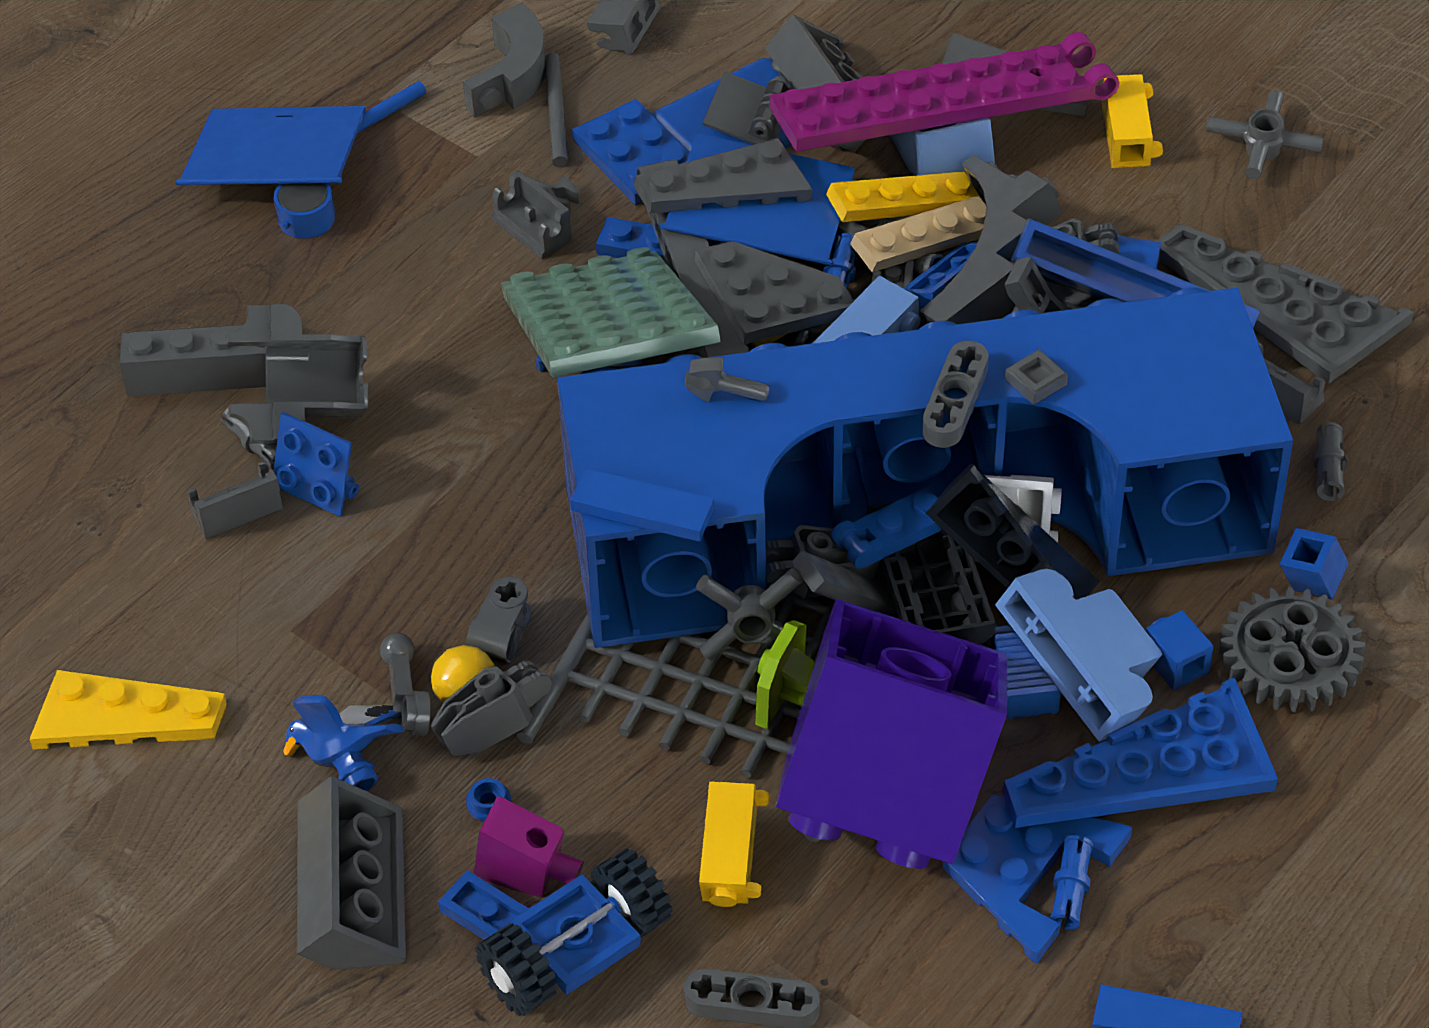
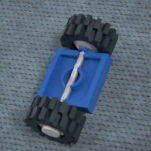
M624 848L593 868L591 877L594 880L591 882L581 874L509 921L508 925L477 944L478 946L475 950L478 954L476 956L477 962L483 966L480 970L483 976L488 977L490 981L488 985L491 990L495 989L497 991V998L501 1003L506 1002L507 1009L511 1012L515 1011V1014L518 1016H525L555 996L558 987L565 995H568L638 948L643 936L671 918L672 906L668 903L671 900L669 894L662 890L665 885L662 880H657L655 877L657 873L652 866L650 868L647 867V860L642 855L638 857L637 851L633 849L629 851L628 848Z

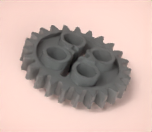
M1289 586L1285 596H1279L1274 588H1270L1268 599H1264L1255 592L1253 593L1252 605L1241 600L1238 606V613L1230 611L1227 624L1222 626L1219 654L1223 655L1222 668L1230 670L1229 679L1235 677L1236 682L1242 681L1241 693L1243 695L1255 690L1257 692L1256 703L1260 704L1267 697L1273 699V709L1275 710L1281 706L1282 702H1289L1291 711L1296 712L1298 703L1305 702L1306 706L1311 711H1314L1317 699L1330 706L1332 705L1333 694L1344 698L1347 686L1355 687L1358 673L1362 672L1365 643L1361 642L1362 629L1353 628L1355 617L1353 615L1341 617L1343 606L1341 603L1330 608L1326 606L1327 595L1325 594L1316 601L1312 600L1310 589H1306L1300 597L1295 596L1293 588Z

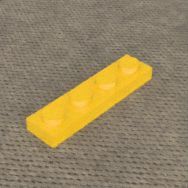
M964 171L836 182L830 184L826 193L842 222L914 216L979 196Z

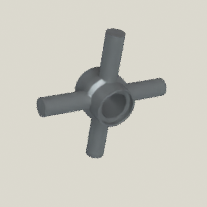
M1273 90L1269 93L1265 108L1251 113L1249 123L1208 117L1206 132L1244 138L1246 152L1250 155L1245 174L1250 179L1260 178L1265 161L1276 158L1280 154L1281 146L1321 153L1324 137L1285 130L1284 118L1280 114L1284 95L1278 90Z
M791 568L766 590L756 585H745L739 587L734 592L708 575H703L698 580L696 589L726 608L728 623L700 646L703 656L712 660L735 639L746 644H757L763 642L768 637L776 641L784 625L775 620L774 606L803 582V578L798 571Z

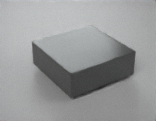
M1038 349L1006 368L1005 380L1035 405L1066 386L1068 374Z

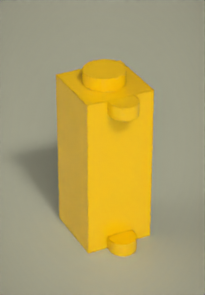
M1142 74L1118 75L1120 84L1117 92L1112 97L1102 100L1112 168L1151 166V158H1156L1163 154L1162 143L1153 141L1147 99L1153 96V87L1150 83L1143 82Z
M709 781L699 877L702 901L710 902L718 907H732L737 903L748 904L749 898H759L761 896V885L750 881L757 806H767L770 800V793L764 790H756L755 784Z

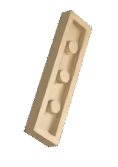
M976 196L854 234L850 244L871 272H875L917 259L924 254H933L958 246L962 242L968 243L978 240L984 228L987 207L982 199Z

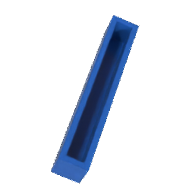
M1032 219L1025 224L1010 261L1016 262L1017 259L1031 256L1042 276L1100 299H1117L1122 302L1169 297L1173 293L1185 288H1200L1209 291ZM1245 305L1251 325L1254 328L1260 310Z

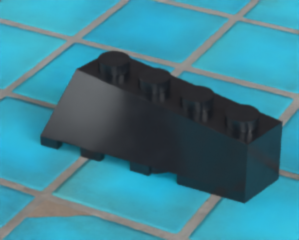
M972 463L946 487L925 513L1007 589L1015 578L1041 569L1054 570L1063 575L1072 586V597L1075 600L1089 596L1099 582L1096 577Z

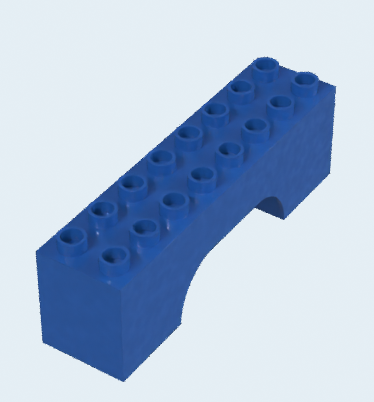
M1238 287L1214 291H1205L1200 288H1185L1173 293L1169 297L1122 302L1117 299H1102L1090 304L1086 308L1039 313L1034 310H1019L1006 315L1003 319L957 325L949 321H935L924 325L919 330L874 336L864 332H852L842 335L834 341L791 347L779 343H768L760 345L750 352L715 356L724 358L723 371L726 374L767 384L769 386V395L765 401L721 390L713 392L709 402L700 399L685 387L686 372L690 370V362L702 358L691 354L673 357L662 364L624 369L606 366L583 371L579 375L557 377L566 493L594 648L719 631L728 623L727 609L696 589L697 582L703 575H708L732 592L745 585H756L766 590L770 584L766 582V566L769 564L766 563L765 542L771 540H790L793 532L800 525L834 529L835 526L843 521L854 522L867 516L868 506L896 502L930 485L938 494H941L971 463L983 475L1005 477L1024 475L1054 478L1053 488L1062 489L1060 514H1051V520L1072 531L1091 548L1100 561L1106 577L1272 554L1275 551L1293 445L1292 435ZM961 341L978 342L988 351V372L962 438L951 447L941 448L933 446L923 437V415L949 351L955 344ZM1040 349L1068 374V381L1066 386L1033 405L1005 380L1006 368ZM967 360L966 364L962 365L961 372L967 374L971 361ZM952 388L944 392L947 397L952 399H961L967 395L964 390ZM944 413V419L939 426L941 428L950 423V415ZM585 468L714 498V510L699 542L571 511L570 500Z

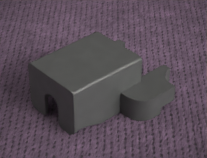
M286 304L248 305L245 324L238 330L228 332L226 341L227 346H265L266 403L230 404L228 407L229 417L242 421L248 428L250 444H277L282 412L302 421H305V418L362 417L368 409L369 400L368 383H363V366L367 361L366 336L302 334L301 317L293 307Z

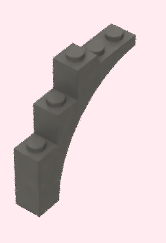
M972 155L962 163L978 195L986 201L987 208L984 228L976 248L962 270L941 293L920 310L927 324L935 321H949L957 325L1003 319L1014 310L1016 304L1009 298L1004 284L1015 262L1010 261L1025 224L1032 219L1047 225L1063 213L1056 199L1059 196L1058 190L1047 177L1040 178L1028 170L1019 177H1016L1014 174L1007 175L993 162L987 163L975 155Z

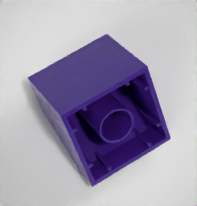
M836 599L818 650L783 767L776 808L789 811V823L798 831L814 838L836 840L841 837L842 831L845 829L878 840L876 845L878 853L887 860L904 867L925 868L928 866L931 857L953 864L1007 716V654Z

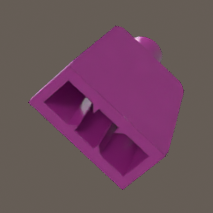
M497 796L479 831L473 874L484 881L539 897L544 894L551 878L568 884L580 876L584 861L561 852L564 831L561 827L505 798Z

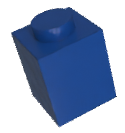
M1299 528L1295 529L1280 562V566L1294 591L1303 593L1306 589H1310L1311 595L1321 597L1325 594L1328 599L1332 600L1349 564L1335 536Z
M1183 610L1169 617H1161L1146 628V632L1162 652L1161 657L1153 667L1173 691L1210 673L1213 645Z

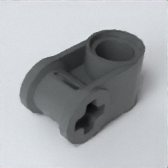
M507 576L496 580L491 585L478 614L470 624L466 645L478 647L488 654L489 657L511 662L515 658L521 639L532 618L530 606L526 603L528 598L527 586L521 579Z

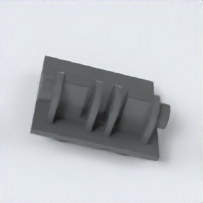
M724 71L702 125L753 145L780 138L778 134L781 126L769 108L770 95L790 90L788 80L783 76H776L768 82L767 87Z

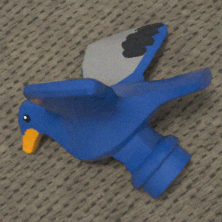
M306 695L295 698L293 706L302 718L290 722L286 732L284 754L293 756L302 745L315 764L324 767L335 766L339 774L338 779L364 791H369L378 782L379 777L374 771L375 765L363 759L362 751L377 737L404 732V728L398 724L377 725L378 723L402 715V712H393V705H351L339 714L337 708L324 695Z

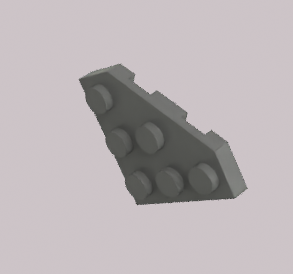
M734 241L695 251V264L743 345L834 322L854 302L839 277Z

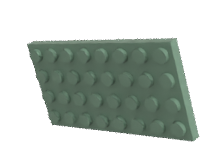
M647 247L627 251V256L615 259L608 255L593 257L588 260L587 265L573 267L572 264L568 263L555 265L549 268L548 273L534 275L533 272H520L511 275L510 281L501 282L504 299L552 378L721 342L718 325L656 251L650 252V248Z

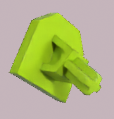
M795 620L785 623L772 648L766 649L760 659L757 673L760 674L756 697L755 725L768 729L784 699L800 706L803 704L815 661L805 655L807 625Z

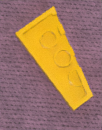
M57 670L29 740L32 749L37 750L48 749L49 743L69 742L70 747L89 746V741L114 740L115 745L133 744V740L147 737H155L157 742L215 739L227 705L225 693Z

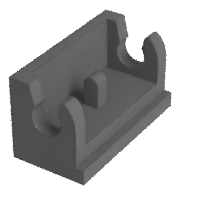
M600 0L586 23L589 31L596 33L604 32L611 38H600L597 46L608 50L624 51L625 54L632 55L661 7L659 0Z
M519 170L510 175V191L505 197L504 192L500 188L496 187L492 195L494 213L491 214L492 220L542 260L572 240L569 209Z
M1258 342L1260 350L1263 355V344ZM1264 359L1284 416L1300 425L1324 402L1325 380L1315 375L1312 382L1313 386Z
M266 460L257 463L259 476L199 499L196 488L187 491L190 511L205 539L283 509L278 478L274 471L269 472Z

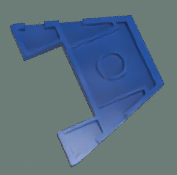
M992 795L966 827L954 863L950 864L943 861V869L979 906L984 905L998 920L1000 929L1008 937L1013 936L1024 947V954L1037 964L1059 935L1060 924L1023 903L1062 854L1064 839L1070 835H1079L1078 850L1082 846L1083 837L1090 839L1093 842L1091 857L1110 867L1131 839L1132 828L1125 824L1094 817L1015 828L1004 797Z

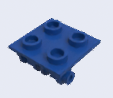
M282 412L274 463V473L278 478L280 490L339 517L342 516L344 500L355 498L359 491V485L355 483L352 476L348 475L352 442Z

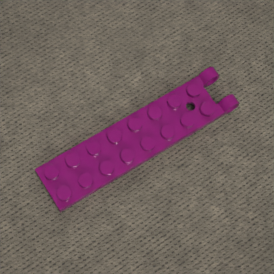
M1074 32L1068 35L1059 45H1044L1036 49L1005 52L1001 55L984 58H970L967 61L949 64H935L931 67L909 71L900 70L892 74L875 77L866 76L857 80L826 83L822 86L800 90L791 89L783 93L771 94L769 108L793 148L798 152L1094 98L1105 100L1117 92L1120 83L1112 69L1103 63L1089 68L1084 76H1080L1074 68H1083L1093 61L1096 55V48L1086 34ZM1084 46L1081 51L1073 54L1077 48ZM1107 78L1102 84L1096 86L1100 80Z

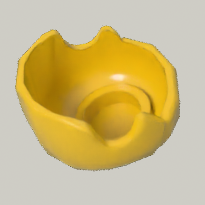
M460 645L449 648L435 661L432 668L431 683L433 692L443 703L484 668L495 667L488 654L478 647Z

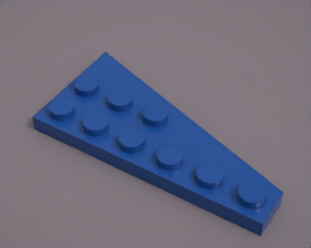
M1233 677L1222 682L1221 688L1205 695L1203 692L1189 697L1188 703L1172 711L1162 709L1109 733L1107 740L1091 747L1087 743L1074 749L1073 755L1057 763L1047 761L1005 780L1002 794L1014 827L1018 828L1270 792L1276 790L1278 777L1236 679Z

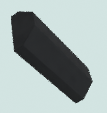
M894 502L868 506L867 515ZM943 529L880 560L899 619L978 645H982L995 634L996 623L974 559Z

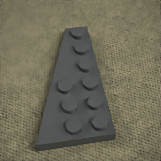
M1179 224L1156 240L1161 242L1159 260L1190 283L1209 291L1238 287L1244 305L1260 310L1253 329L1314 374L1324 379L1328 384L1412 324L1413 311L1400 307L1397 312L1379 305V298L1368 294L1360 298L1344 292L1339 283L1283 262L1280 267L1262 260V254L1252 250H1248L1245 254L1226 247L1223 239L1183 224Z

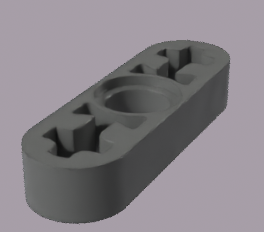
M961 341L950 349L923 415V437L929 444L941 448L951 447L962 438L988 372L989 354L982 344L975 341ZM967 360L971 362L967 374L961 372L962 365H965ZM952 388L964 390L967 395L961 399H952L947 397L944 392ZM944 413L950 415V423H947L944 428L939 427L944 419Z
M704 968L690 973L684 982L685 1005L692 1014L699 1017L781 1028H809L816 1023L820 1015L819 992L812 984L806 981ZM703 987L712 988V992H709L707 998H699ZM726 989H731V1003H727L724 1000L726 998ZM747 991H757L765 997L764 1002L756 1007H746L738 999ZM773 995L779 996V1000H777L778 1009H773ZM796 999L805 1000L801 1011L792 1010Z

